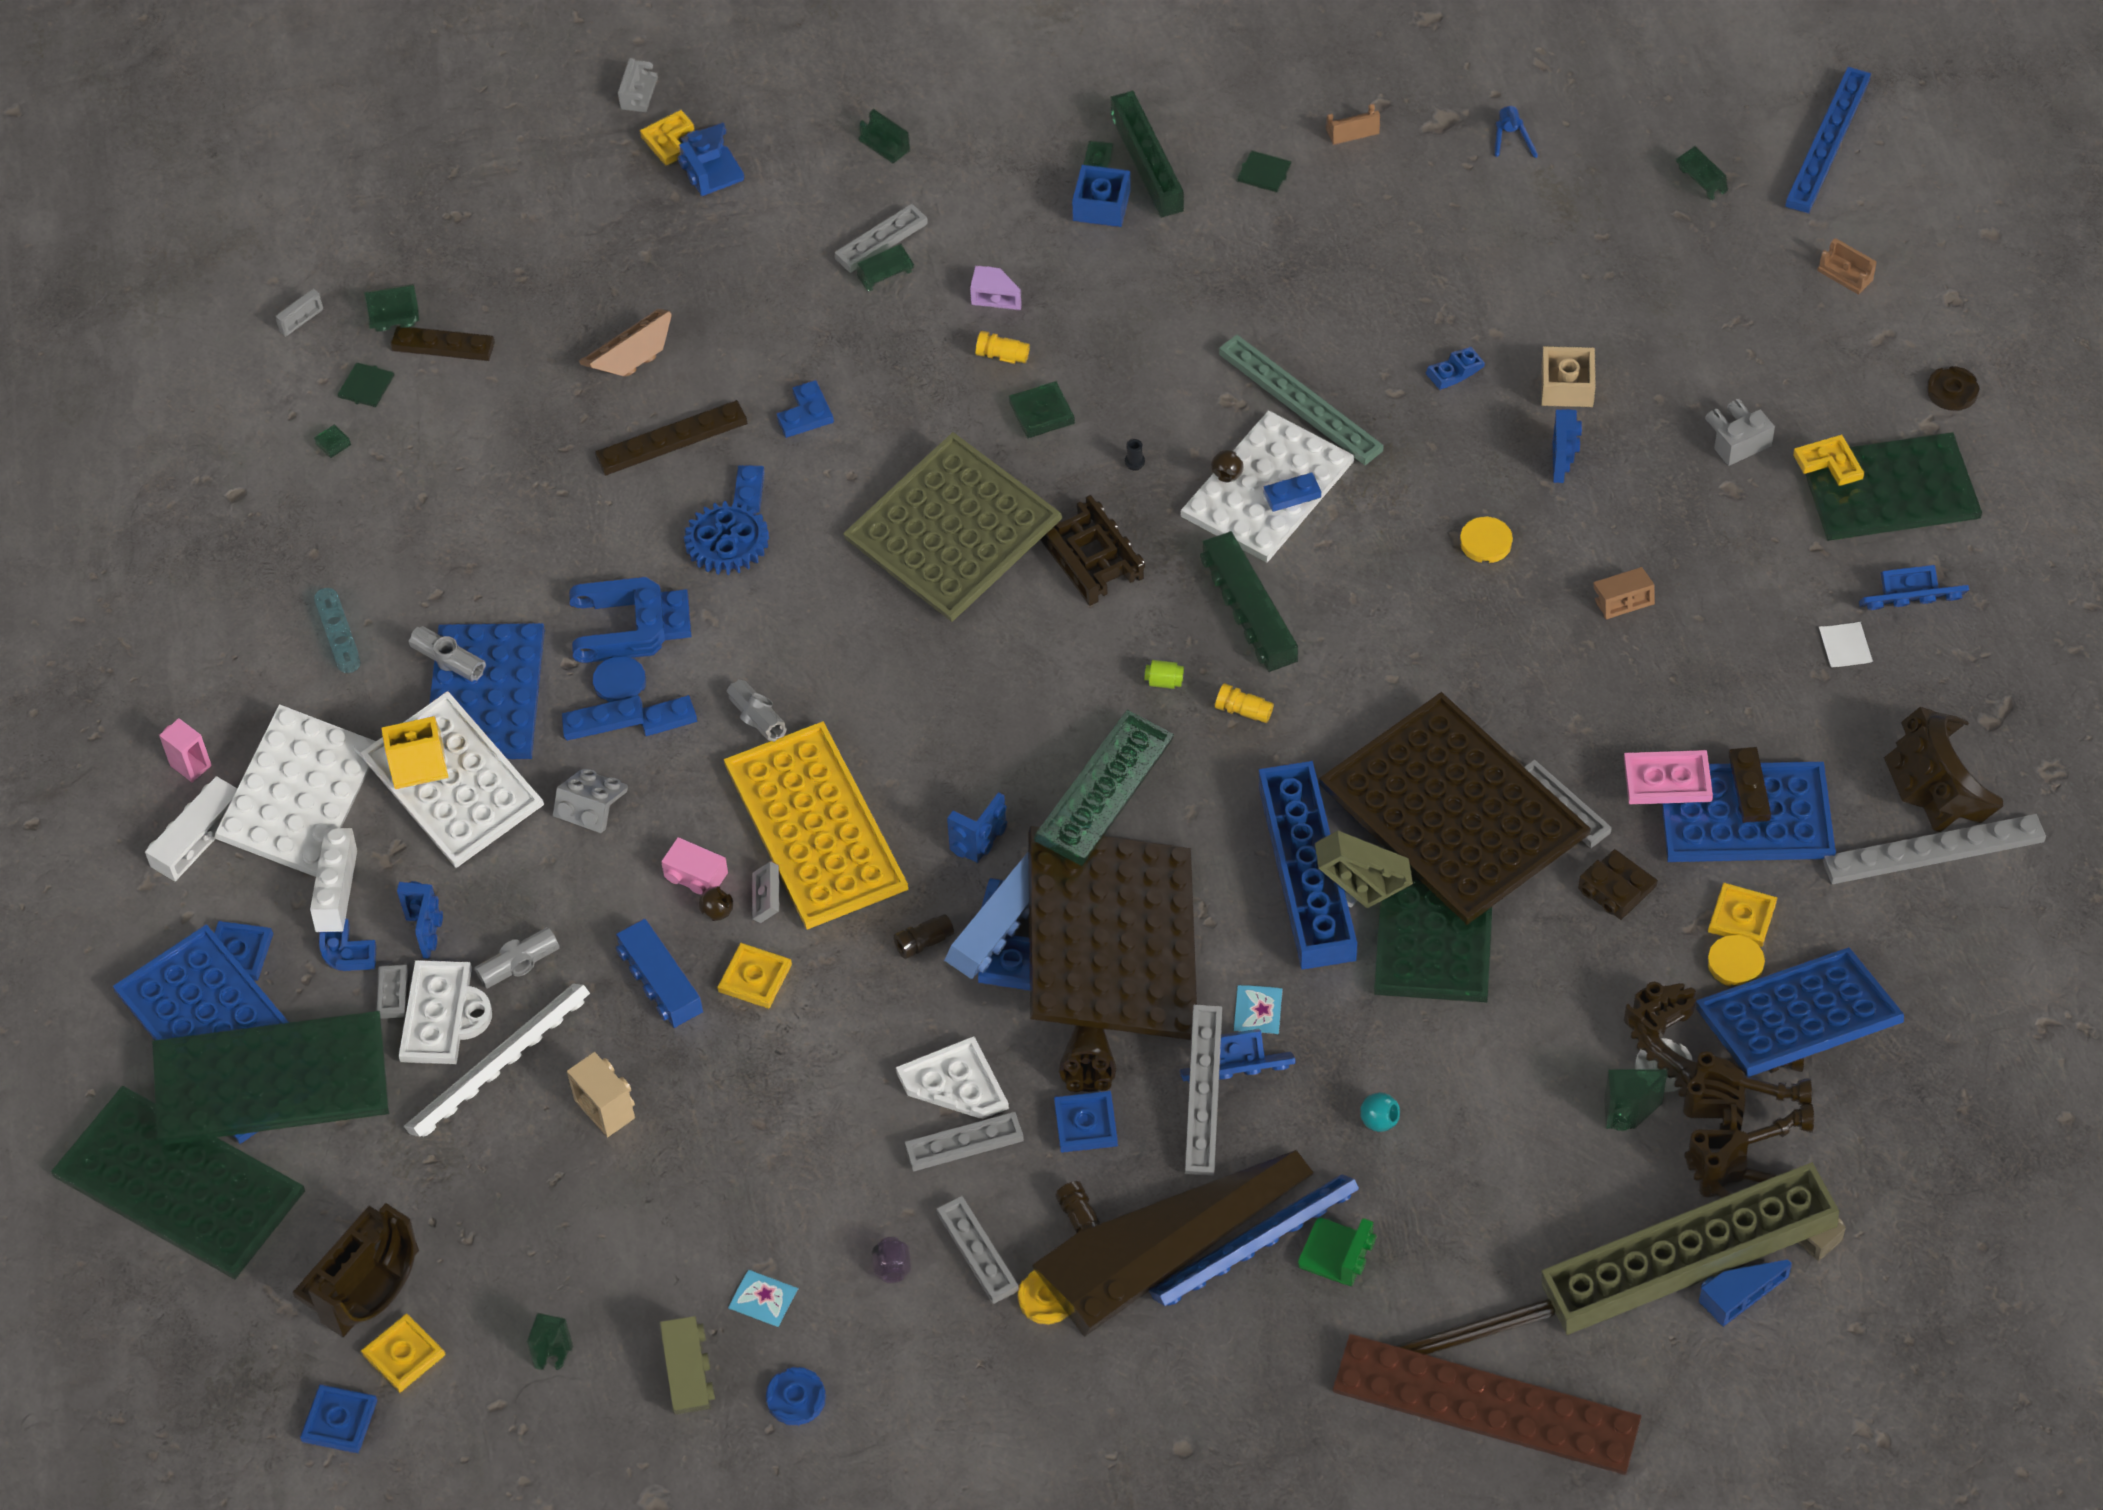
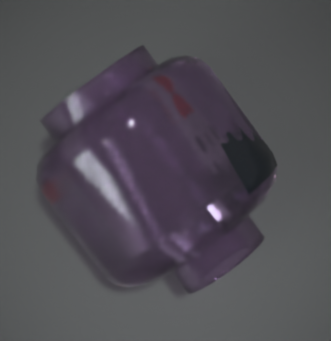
M886 1237L872 1249L874 1274L884 1282L897 1283L909 1274L911 1270L910 1250L905 1242L898 1240L896 1237Z

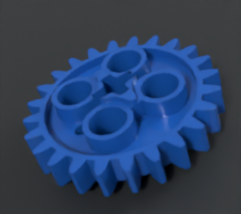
M724 501L722 507H718L716 503H713L712 510L703 507L704 514L696 512V520H689L690 527L685 528L686 536H684L686 552L690 554L691 561H697L698 568L705 565L706 572L715 568L717 575H719L722 569H725L727 575H730L731 569H735L740 573L741 566L750 569L749 562L758 563V556H764V548H768L769 532L767 523L763 522L762 514L757 515L755 508L748 511L747 504L739 508L737 501L732 506H728L727 502Z

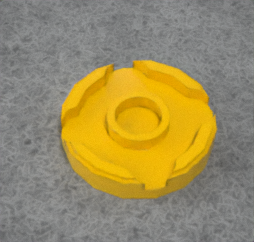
M1478 517L1469 521L1462 528L1460 535L1461 549L1467 557L1476 562L1482 563V560L1489 561V563L1497 562L1505 558L1512 547L1513 537L1510 528L1506 523L1497 518Z
M1729 935L1718 939L1711 946L1708 955V968L1712 976L1723 985L1730 987L1731 984L1739 986L1759 979L1765 964L1764 953L1759 945L1750 938L1740 935Z
M1035 1270L1029 1273L1024 1281L1022 1280L1018 1290V1302L1021 1311L1028 1319L1040 1324H1053L1069 1316Z

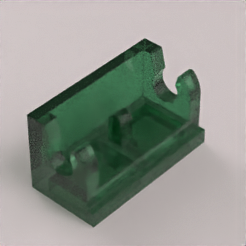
M873 109L869 112L868 124L861 120L859 124V141L892 164L910 151L909 133L877 110Z
M1696 146L1676 159L1679 169L1683 173L1687 172L1707 192V196L1711 200L1715 199L1714 193L1717 189L1722 194L1728 191L1726 175Z
M899 244L857 263V277L866 290L870 292L876 283L900 272L912 273L911 269L914 268V263L902 244Z
M537 1313L527 1340L535 1369L543 1370L547 1364V1359L550 1356H556L558 1360L555 1362V1368L559 1370L564 1365L568 1351H572L573 1348L566 1319Z

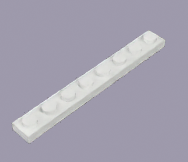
M572 984L406 1123L404 1127L408 1133L424 1137L434 1131L436 1128L435 1124L439 1120L453 1115L458 1109V1104L464 1099L469 1100L479 1092L478 1088L483 1083L490 1082L498 1077L500 1074L499 1070L503 1066L517 1061L522 1055L520 1053L527 1046L531 1047L537 1044L543 1037L541 1034L549 1028L553 1029L564 1020L563 1016L566 1013L581 1007L584 1004L583 999L590 994L586 987L581 984Z

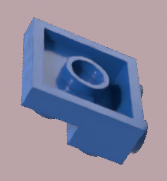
M1565 409L1556 410L1552 442L1553 483H1564L1565 472H1570V463H1574L1575 453L1580 452V437L1576 436H1581L1582 421L1577 420V410Z

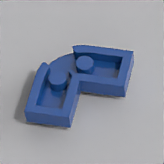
M345 919L343 931L320 932L319 947L325 963L330 967L340 971L376 969L375 940L349 941L350 924L348 919Z

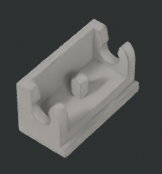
M629 58L618 91L621 109L647 112L658 76L657 73L647 72L643 68L652 69V63Z

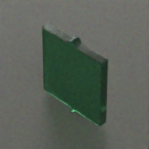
M1251 150L1246 162L1242 163V170L1237 178V182L1277 193L1283 180H1287V173L1292 161Z
M356 362L340 389L338 398L353 401L356 405L360 403L376 408L395 376L394 372L380 369L376 365L372 367Z

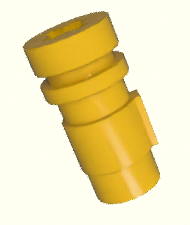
M981 330L977 339L975 354L982 357L987 355L991 359L998 357L1000 361L1012 364L1016 362L1026 363L1030 344L1006 337L1001 338L995 333L990 335V332Z
M1223 683L1215 703L1216 709L1221 711L1227 709V713L1233 714L1235 712L1243 717L1263 723H1268L1274 707V703L1249 693H1243L1240 688L1236 687L1233 689V686Z

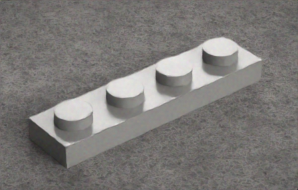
M910 204L834 252L835 259L851 273L927 225V217L913 204Z
M1533 760L1524 767L1591 828L1590 835L1582 840L1587 846L1592 848L1611 834L1612 827L1536 760Z
M1016 1112L906 1141L905 1148L914 1172L1023 1142L1024 1137Z
M963 1196L937 1208V1215L991 1302L995 1304L1018 1292V1284Z

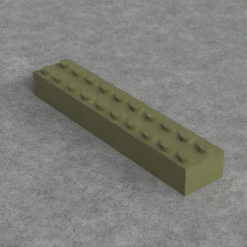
M1811 1162L1541 1270L1542 1287L1548 1299L1551 1300L1566 1335H1569L1706 1280L1711 1276L1721 1274L1723 1271L1731 1270L1838 1227L1839 1209L1816 1167Z

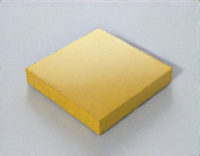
M1723 882L1708 932L1724 937L1729 935L1748 937L1756 942L1759 947H1763L1778 897Z
M740 943L717 987L718 992L770 1009L792 966V961L789 958Z
M407 1313L361 1350L362 1355L399 1393L445 1356L444 1350Z

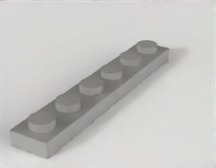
M1193 1006L1185 1174L1214 1176L1222 1006Z

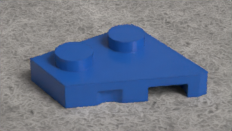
M720 123L700 131H691L686 136L680 138L681 143L688 141L701 163L719 158L724 144L723 135L726 134L725 124Z

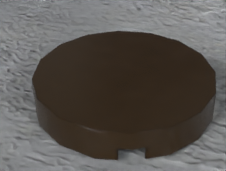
M1950 366L1949 369L1939 368L1931 374L1927 384V394L1931 401L1940 408L1960 411L1969 408L1976 402L1980 388L1976 382L1977 378L1970 371L1961 367Z

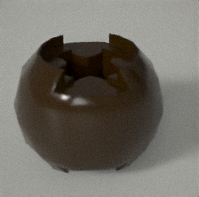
M1231 450L1220 451L1212 459L1211 469L1219 477L1218 480L1226 483L1233 482L1242 475L1244 470L1243 461L1236 455V452Z
M719 886L710 887L701 894L699 909L702 914L705 913L712 921H720L728 917L733 910V898L730 894L727 895L721 890Z

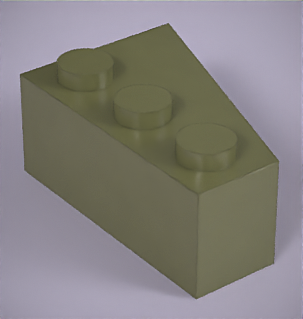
M1338 830L1315 843L1318 868L1366 908L1413 884L1409 858Z
M696 1316L660 1322L675 1415L711 1409L710 1400H715L713 1383H707L706 1371L710 1370L708 1352L703 1353L701 1342L706 1341L703 1323L698 1324Z

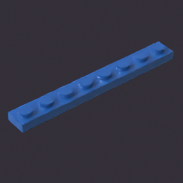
M1851 67L1847 68L1786 199L1785 207L1805 213L1810 212L1868 86L1871 73Z
M1341 1174L1151 1288L1149 1292L1153 1300L1164 1306L1179 1302L1182 1299V1295L1204 1287L1207 1280L1230 1271L1231 1266L1239 1261H1246L1255 1255V1251L1277 1243L1280 1236L1287 1232L1297 1231L1303 1226L1305 1221L1322 1216L1327 1212V1208L1335 1203L1347 1201L1352 1193L1359 1190L1355 1179Z

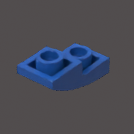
M1472 347L1452 352L1447 361L1428 366L1426 375L1439 390H1442L1472 376L1484 367L1485 362Z

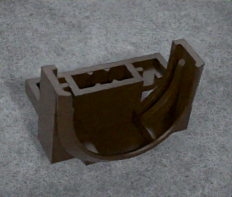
M1919 707L1901 722L1906 735L1896 742L1897 747L1883 758L1901 800L1924 808L1934 831H1943L1959 817L1982 823L2003 807V799L1982 786L1970 774L1950 742L1949 737L1962 726L1968 725V721L1957 716Z
M387 1203L379 1211L368 1206L292 1292L294 1298L316 1311L321 1324L344 1338L354 1325L375 1317L387 1308L407 1281L415 1255L419 1252L411 1219ZM380 1241V1244H379L378 1249H377V1251H376V1250H375V1246H376V1244Z

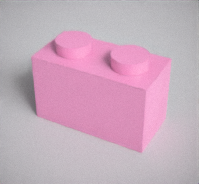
M178 718L159 735L170 766L193 783L212 766L201 734Z
M679 837L661 861L664 877L673 884H682L696 894H702L704 890L710 887L720 886L728 874L725 857Z

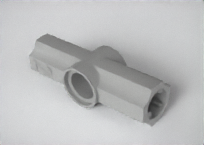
M417 626L409 639L410 647L435 660L440 669L454 671L471 682L477 681L483 675L486 667L485 661L459 647L454 638L449 636L442 637L424 626Z
M738 679L735 683L729 685L726 691L729 694L728 698L742 712L740 715L742 721L757 728L769 741L775 742L785 735L787 731L785 722L772 709L773 702L770 699L757 693L744 680Z
M546 927L523 941L515 939L507 942L501 947L499 954L474 967L475 973L484 988L488 989L511 975L519 977L527 974L534 967L535 962L560 949L559 944L550 928Z

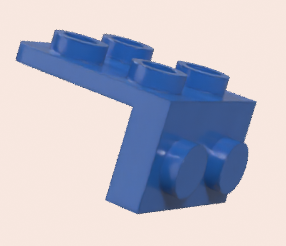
M688 141L679 144L681 154L678 155L679 164L682 169L686 170L690 183L695 185L701 197L744 180V173L727 146L721 148L722 152L719 158L701 163Z
M997 793L977 822L955 811L951 812L947 818L949 848L954 854L959 857H966L976 863L980 861L983 855L989 854L993 841L998 835L1001 836L1007 827L1008 822L1006 821L1005 813L1007 806L1005 805L1004 794Z
M417 881L409 883L399 882L397 893L405 919L407 921H417L415 933L422 956L425 959H430L431 951H435L437 947V927H441L443 922V911L439 910L438 907L439 898L435 896L431 884H422Z

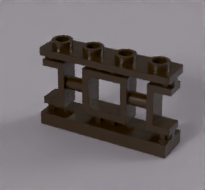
M1092 495L1086 496L1085 503H1082V501L1077 503L1078 515L1063 522L1059 521L1040 540L1088 605L1091 606L1099 602L1098 595L1102 594V596L1108 594L1107 582L1123 574L1130 583L1135 581V577L1138 581L1144 579L1145 562L1140 554H1136L1133 551L1129 539L1120 534L1116 522L1112 518L1109 519L1105 514V509L1101 502H1096ZM1092 519L1096 525L1084 530L1083 526L1090 524ZM1074 532L1075 535L1068 538L1066 544L1062 537ZM1097 539L1105 550L1087 558L1079 547ZM1118 553L1122 561L1111 566L1109 562L1116 559ZM1100 567L1101 571L1093 574L1092 578L1088 572Z

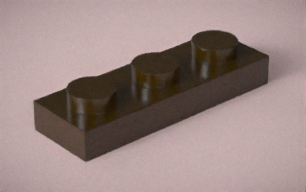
M1757 747L1730 749L1729 759L1742 822L1770 821L1771 811Z

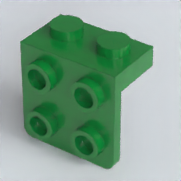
M1318 1218L1299 1258V1268L1352 1287L1356 1276L1361 1275L1366 1263L1364 1257L1367 1250L1371 1251L1375 1244L1377 1235L1373 1233L1374 1222L1362 1218L1358 1229L1355 1230L1324 1218Z

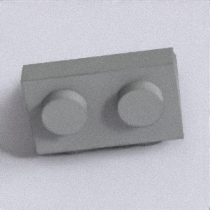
M591 769L579 770L557 787L553 816L602 833L606 830L610 805L627 792L628 785L621 783L617 778L601 776Z

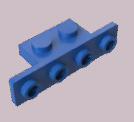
M1935 565L1882 571L1880 574L1884 595L1864 597L1859 601V607L1867 606L1868 610H1877L1884 608L1883 604L1891 603L1894 604V607H1903L1910 605V601L1920 600V604L1936 602V598L1946 597V601L1962 599V595L1969 591V586L1938 588Z
M1260 1029L1221 1035L1219 1079H1228L1233 1077L1234 1073L1244 1072L1246 1075H1254L1260 1073L1261 1069L1271 1067L1273 1070H1284L1289 1068L1290 1064L1296 1063L1292 1052L1264 1056ZM1190 1068L1180 1069L1182 1080L1188 1081V1083H1190Z

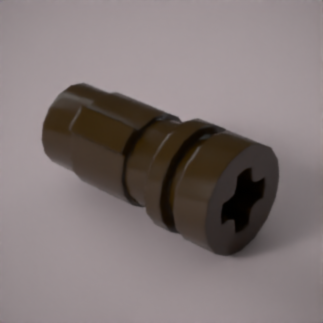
M943 914L937 918L925 921L915 928L910 926L905 931L901 930L893 935L894 943L900 955L907 959L914 956L915 953L922 952L923 948L927 946H933L946 940V937L954 934V928L949 917Z
M1080 1181L1067 1183L1057 1190L1055 1197L1061 1205L1063 1212L1068 1213L1076 1233L1100 1224L1093 1208L1088 1203L1089 1197L1085 1193V1189Z

